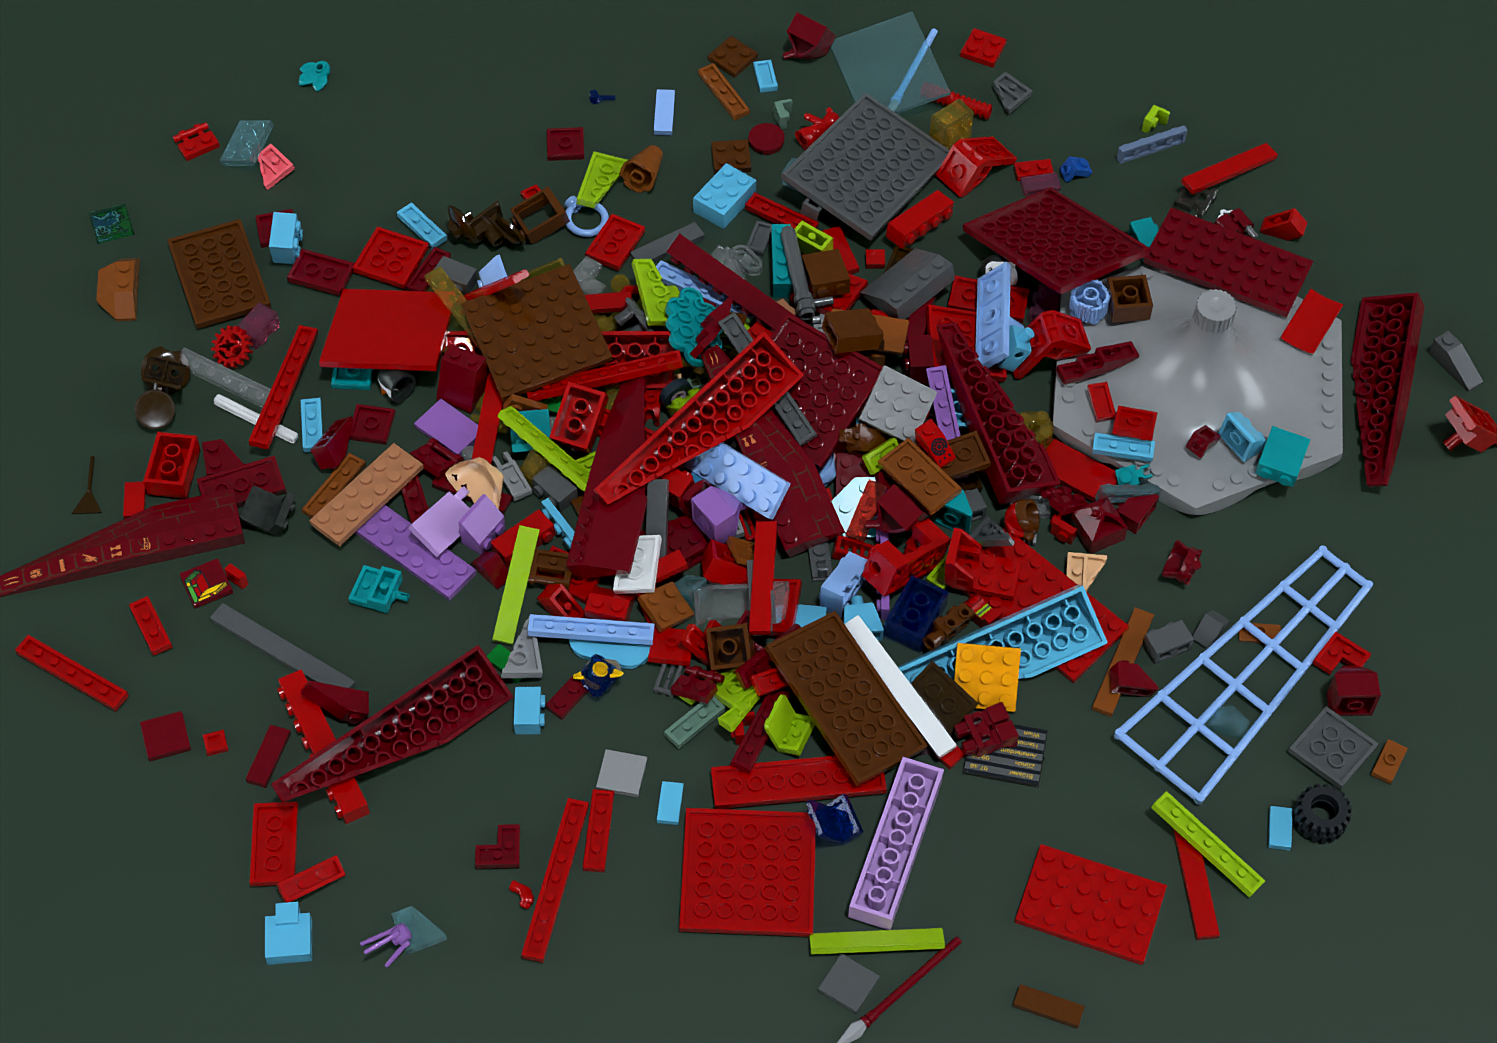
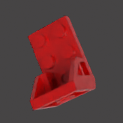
M993 136L962 138L953 144L936 176L959 197H965L987 177L992 166L1014 164L1017 157Z
M1054 310L1042 312L1027 326L1034 332V337L1030 339L1031 354L1013 371L1015 378L1021 380L1044 357L1059 360L1088 353L1091 347L1081 319Z
M954 528L945 563V583L954 589L1013 600L1022 561L981 553L982 545L963 529Z

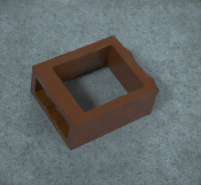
M549 186L510 209L513 215L511 217L515 227L519 226L521 228L519 232L531 244L536 243L570 222L566 211ZM549 203L556 215L529 231L522 219Z

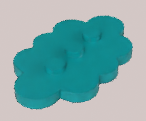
M686 287L681 290L678 297L671 298L666 304L665 310L669 316L666 320V327L671 332L668 340L674 349L684 352L685 359L689 364L695 367H703L705 364L701 355L695 359L690 352L698 344L695 338L704 329L700 324L716 308L712 304L704 302L703 296L698 290ZM722 329L706 349L717 344L722 349L723 344L719 338Z

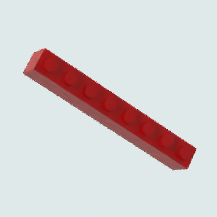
M302 669L279 678L280 687L277 688L281 700L286 699L288 703L285 705L289 716H294V727L297 733L302 732L304 737L301 738L305 750L310 749L312 754L309 757H311L336 739L320 706L301 694V689L308 681ZM354 777L329 785L325 789L329 800H334L337 805L334 806L338 818L343 817L345 824L370 814L368 804Z

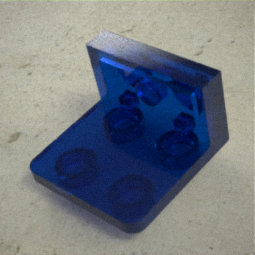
M842 794L827 805L813 800L806 802L808 815L813 819L816 825L815 831L820 838L845 845L864 832L848 795Z

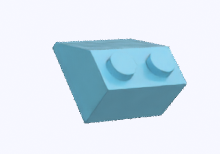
M1229 412L1226 414L1218 434L1243 462H1246L1262 451L1266 440L1263 434L1257 431L1251 425L1250 420L1240 412Z

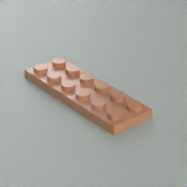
M393 443L309 520L310 525L340 547L423 470V464Z

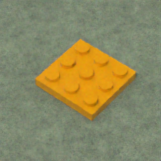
M957 643L954 681L979 703L976 708L986 709V707L1003 702L1007 711L1015 712L1021 648Z

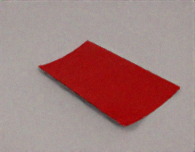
M1310 289L1281 335V339L1303 351L1314 354L1343 307V304L1326 298Z

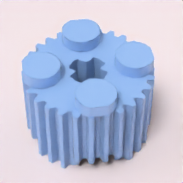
M1098 279L1092 280L1072 289L1069 303L1071 316L1093 325L1098 324L1100 319L1102 320L1108 311L1110 295L1102 281H1098Z

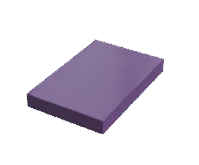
M442 399L414 423L415 428L427 437L437 439L439 444L454 454L463 455L475 443L478 424Z

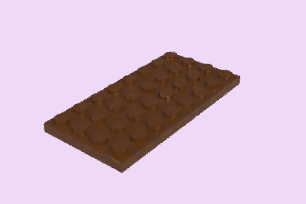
M836 611L766 645V652L856 786L900 764L903 757L911 758L927 749L928 745Z

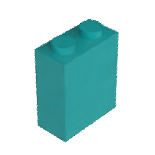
M1272 426L1255 474L1264 479L1279 482L1284 486L1293 487L1311 439Z

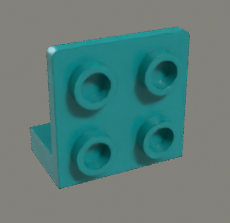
M548 409L518 411L547 437H550ZM511 429L512 452L535 451L529 443L521 439Z

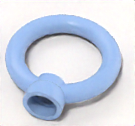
M575 196L569 197L564 203L570 220L569 223L565 224L572 233L581 237L598 235L609 219L606 209L598 203L593 209L600 213L601 223L594 229H580L573 224L571 217L573 213H577L581 207L585 206L576 204L577 198Z

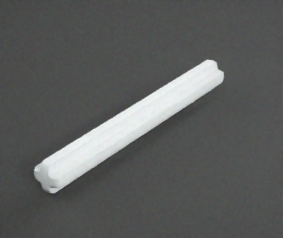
M220 394L214 398L215 405L256 425L260 414ZM279 424L275 435L290 443H295L298 440V433Z

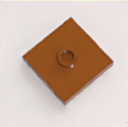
M728 536L726 543L736 563L747 566V560L754 559L755 543Z

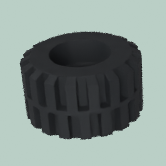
M1315 784L1313 788L1311 786L1307 787L1300 794L1294 808V826H1298L1297 831L1299 833H1304L1303 837L1305 839L1309 837L1312 839L1311 842L1314 843L1320 841V844H1325L1327 840L1329 843L1335 841V838L1339 839L1344 834L1351 819L1352 806H1349V799L1344 798L1345 794L1342 791L1338 792L1336 787L1329 788V784H1324L1323 787H1320V784ZM1312 809H1325L1331 814L1333 819H1321L1313 813Z

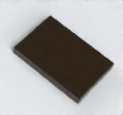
M933 660L911 683L912 687L950 735L954 732V725L962 722L964 716L970 714L979 705Z

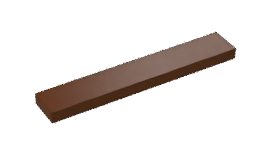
M1136 607L1134 608L1128 622L1129 629L1123 634L1109 669L1121 660L1135 663L1154 614ZM1108 669L1092 710L1112 717L1121 694L1111 693L1110 671Z

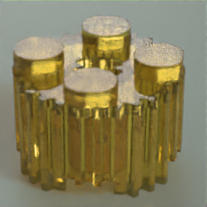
M1032 410L1030 412H1020L1019 414L1024 418L1026 427L1034 432L1036 435L1035 439L1039 445L1042 444L1046 449L1052 442L1054 425L1048 413L1045 411L1037 412L1036 410L1034 412Z

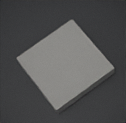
M606 749L596 790L614 791V794L638 798L648 758Z

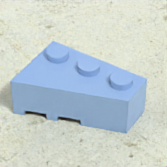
M850 551L845 557H842L838 566L821 586L818 596L820 606L827 607L826 611L830 613L836 611L839 617L842 618L844 607L851 604L850 599L856 596L866 580L862 574L865 569L864 565L868 560Z

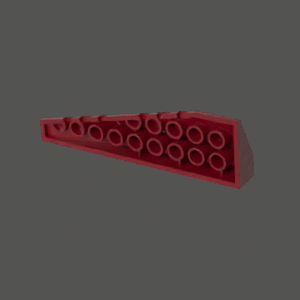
M956 323L938 324L936 328L945 361L969 432L977 431L991 462V467L986 468L985 471L999 504L1015 502L1019 499H1025L1041 493V491L1047 488L1059 486L1061 483L1045 447L1042 444L1039 445L1035 439L1036 435L1034 432L1026 427L1022 415L1016 413L1012 401L996 380L993 381L989 375V369L986 366L983 367L978 360L979 355L968 346V340Z

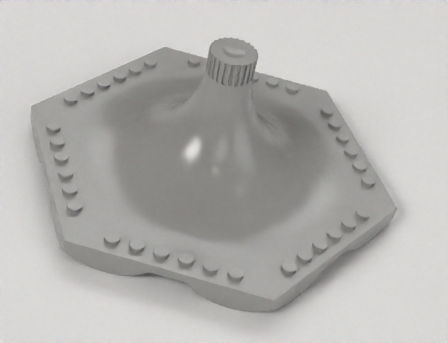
M1145 264L1107 278L1146 275L1153 302L1150 320L1112 323L1108 308L1107 314L1102 320L1100 319L1098 324L1093 325L1089 322H1082L1091 347L1088 353L1082 355L1095 353L1096 348L1132 341L1139 354V358L1101 375L1063 385L1056 372L1052 409V432L1064 444L1101 463H1110L1119 469L1136 465L1138 470L1141 466L1150 464V467L1144 469V474H1153V477L1139 478L1140 485L1149 494H1157L1159 501L1186 514L1203 515L1222 510L1244 499L1253 491L1276 482L1255 474L1263 449L1246 462H1243L1222 438H1220L1218 443L1208 448L1202 458H1199L1186 448L1193 432L1204 425H1207L1218 434L1226 414L1229 412H1240L1244 417L1248 418L1251 425L1263 434L1266 441L1272 426L1311 439L1296 480L1307 478L1329 468L1341 460L1343 454L1342 321L1335 318L1314 354L1287 343L1281 339V335L1303 301L1298 296L1286 318L1231 297L1226 291L1213 290ZM1107 278L1102 279V280H1099V281H1102V284L1105 286V288H1106ZM1072 290L1061 294L1060 313L1070 315L1069 303ZM1077 356L1057 360L1056 368L1060 364L1075 362ZM1108 383L1116 413L1118 405L1158 412L1152 441H1155L1152 462L1092 454L1095 433L1116 434H1112L1115 419L1096 422L1087 390L1088 384Z

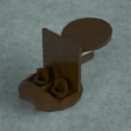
M498 200L475 218L470 212L464 215L457 207L452 205L447 207L449 214L448 230L456 239L462 236L468 242L478 244L486 237L494 247L500 245L505 238L518 246L526 244L522 234L509 221L503 218Z
M160 346L147 353L141 363V380L151 390L139 396L135 404L137 420L149 429H160L172 421L175 414V405L173 399L168 394L181 390L190 377V364L187 357L180 350L169 351ZM154 364L159 365L157 367L159 371H154L152 369V366ZM175 369L179 371L178 376L173 375Z

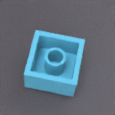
M274 212L269 242L273 263L294 264L301 251L299 240L302 241L303 239L301 221H298L297 214Z

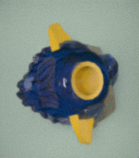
M595 654L591 656V660L582 668V671L573 675V678L582 679L581 682L584 688L590 691L593 697L596 696L598 698L613 685L617 677L622 676L624 673L621 671L618 661L605 659L603 656Z

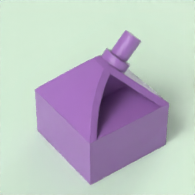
M713 486L708 487L691 498L692 520L710 540L713 539L725 543L728 536L734 537L737 534L740 511L746 510L747 505L739 501L732 494Z

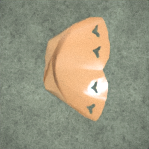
M478 457L459 462L445 473L448 481L457 492L462 488L461 485L467 484L469 493L466 496L471 497L474 504L485 494L499 510L504 476L484 458ZM452 474H453V475H458V476H457V481L455 480V477L452 476Z

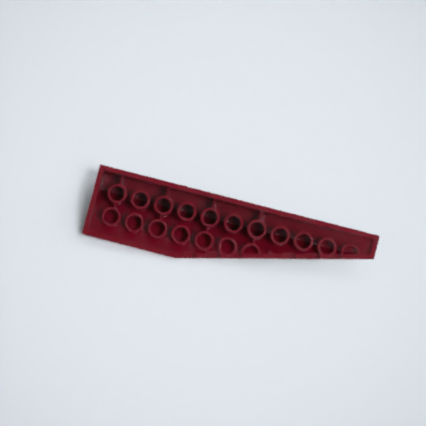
M1418 292L1362 297L1351 362L1353 378L1355 380L1356 402L1368 487L1388 486L1398 452L1410 398L1425 308Z

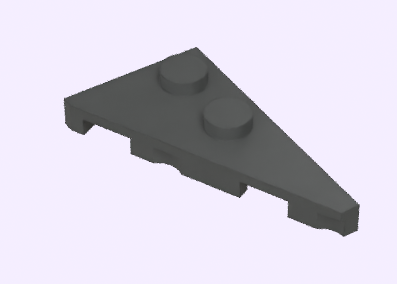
M985 515L969 534L982 547L1013 546L1015 543L1007 532L1005 533L988 515Z

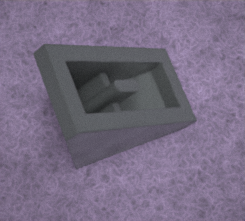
M1215 610L1206 613L1192 636L1194 642L1204 649L1209 648L1229 626L1231 620Z

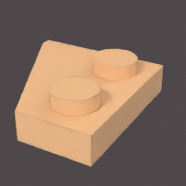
M1068 552L1066 576L1076 584L1084 586L1087 592L1105 565L1107 555Z

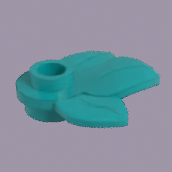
M326 61L308 62L300 68L302 72L299 77L300 86L313 84L314 89L318 92L327 84L330 65Z

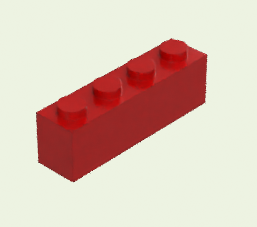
M939 190L935 191L890 221L885 237L901 249L908 244L911 245L917 238L924 236L927 231L936 228L942 221L952 216L954 201Z

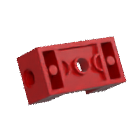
M930 519L918 522L912 528V537L907 540L903 554L888 540L874 545L870 551L869 560L864 565L865 569L862 576L885 597L932 572L943 559L951 539Z

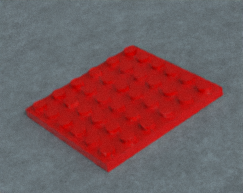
M686 808L679 931L805 937L813 935L816 813Z

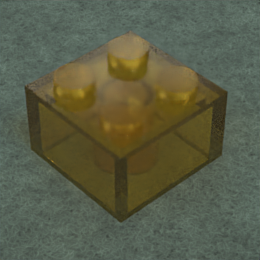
M956 100L931 116L930 137L950 150L958 140L970 138L974 111L962 100Z

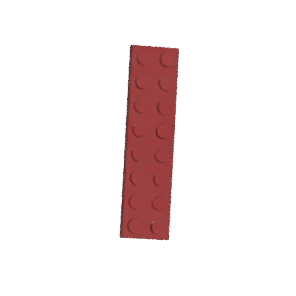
M837 756L755 763L750 774L730 765L711 767L715 809L885 794L887 792L884 772L856 786Z

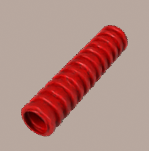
M929 83L923 85L920 94L923 99L926 97V100L931 99L932 102L937 101L938 104L942 103V105H947V107L952 106L953 109L958 108V111L963 110L964 113H973L974 116L979 115V118L984 117L985 120L990 117L993 108L992 104L987 105L986 102L982 103L980 100L977 102L976 99L972 100L971 97L966 98L965 95L960 96L959 93L955 94V92H950V90L945 91L944 88L939 89V86L934 87L933 84L929 85Z

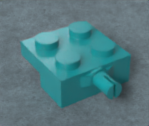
M363 565L348 599L349 603L388 613L395 599L408 602L410 593L399 591L403 581L401 571L384 566L381 569Z

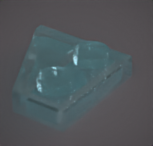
M413 906L391 913L395 926L404 923L413 936L409 940L411 945L404 949L406 955L447 940L446 934Z

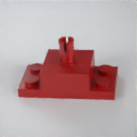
M1457 396L1449 400L1453 407L1445 416L1456 430L1453 435L1443 441L1449 450L1452 451L1460 443L1464 442L1465 445L1482 453L1491 445L1497 444V424L1487 411Z

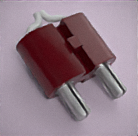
M1240 208L1229 211L1221 210V214L1214 222V224L1241 234L1248 233L1254 239L1258 237V234L1253 230L1254 224Z

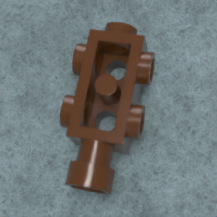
M963 602L957 607L955 605L952 606L944 617L939 616L933 622L934 627L931 633L923 638L926 648L934 651L944 643H947L954 635L961 632L975 617L973 609Z

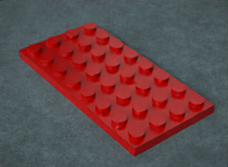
M1004 527V532H1007L1015 541L1014 545L983 547L981 553L1022 561L1014 599L1009 600L964 590L960 591L968 598L978 594L993 609L997 608L1002 612V619L1078 584L1019 537L1012 536ZM1088 592L1086 593L1108 643L1054 667L1073 684L1129 629L1128 624Z

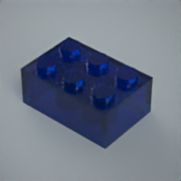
M911 575L884 622L883 635L921 652L924 647V637L931 633L934 627L933 622L942 615L947 606L949 591Z

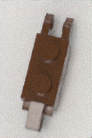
M855 424V427L839 430V442L846 444V449L849 453L867 454L890 438H894L874 427L867 428L866 424Z

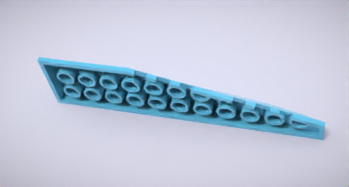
M1076 585L940 646L934 651L927 652L898 666V668L911 684L933 660L954 680L957 643L1021 648L1018 679L1036 676L1108 642L1084 586Z

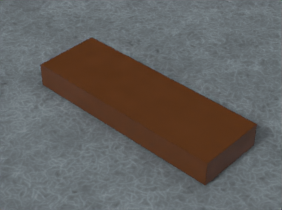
M1022 984L1019 986L1013 1004L1015 1008L1077 1029L1085 1008L1084 1005Z

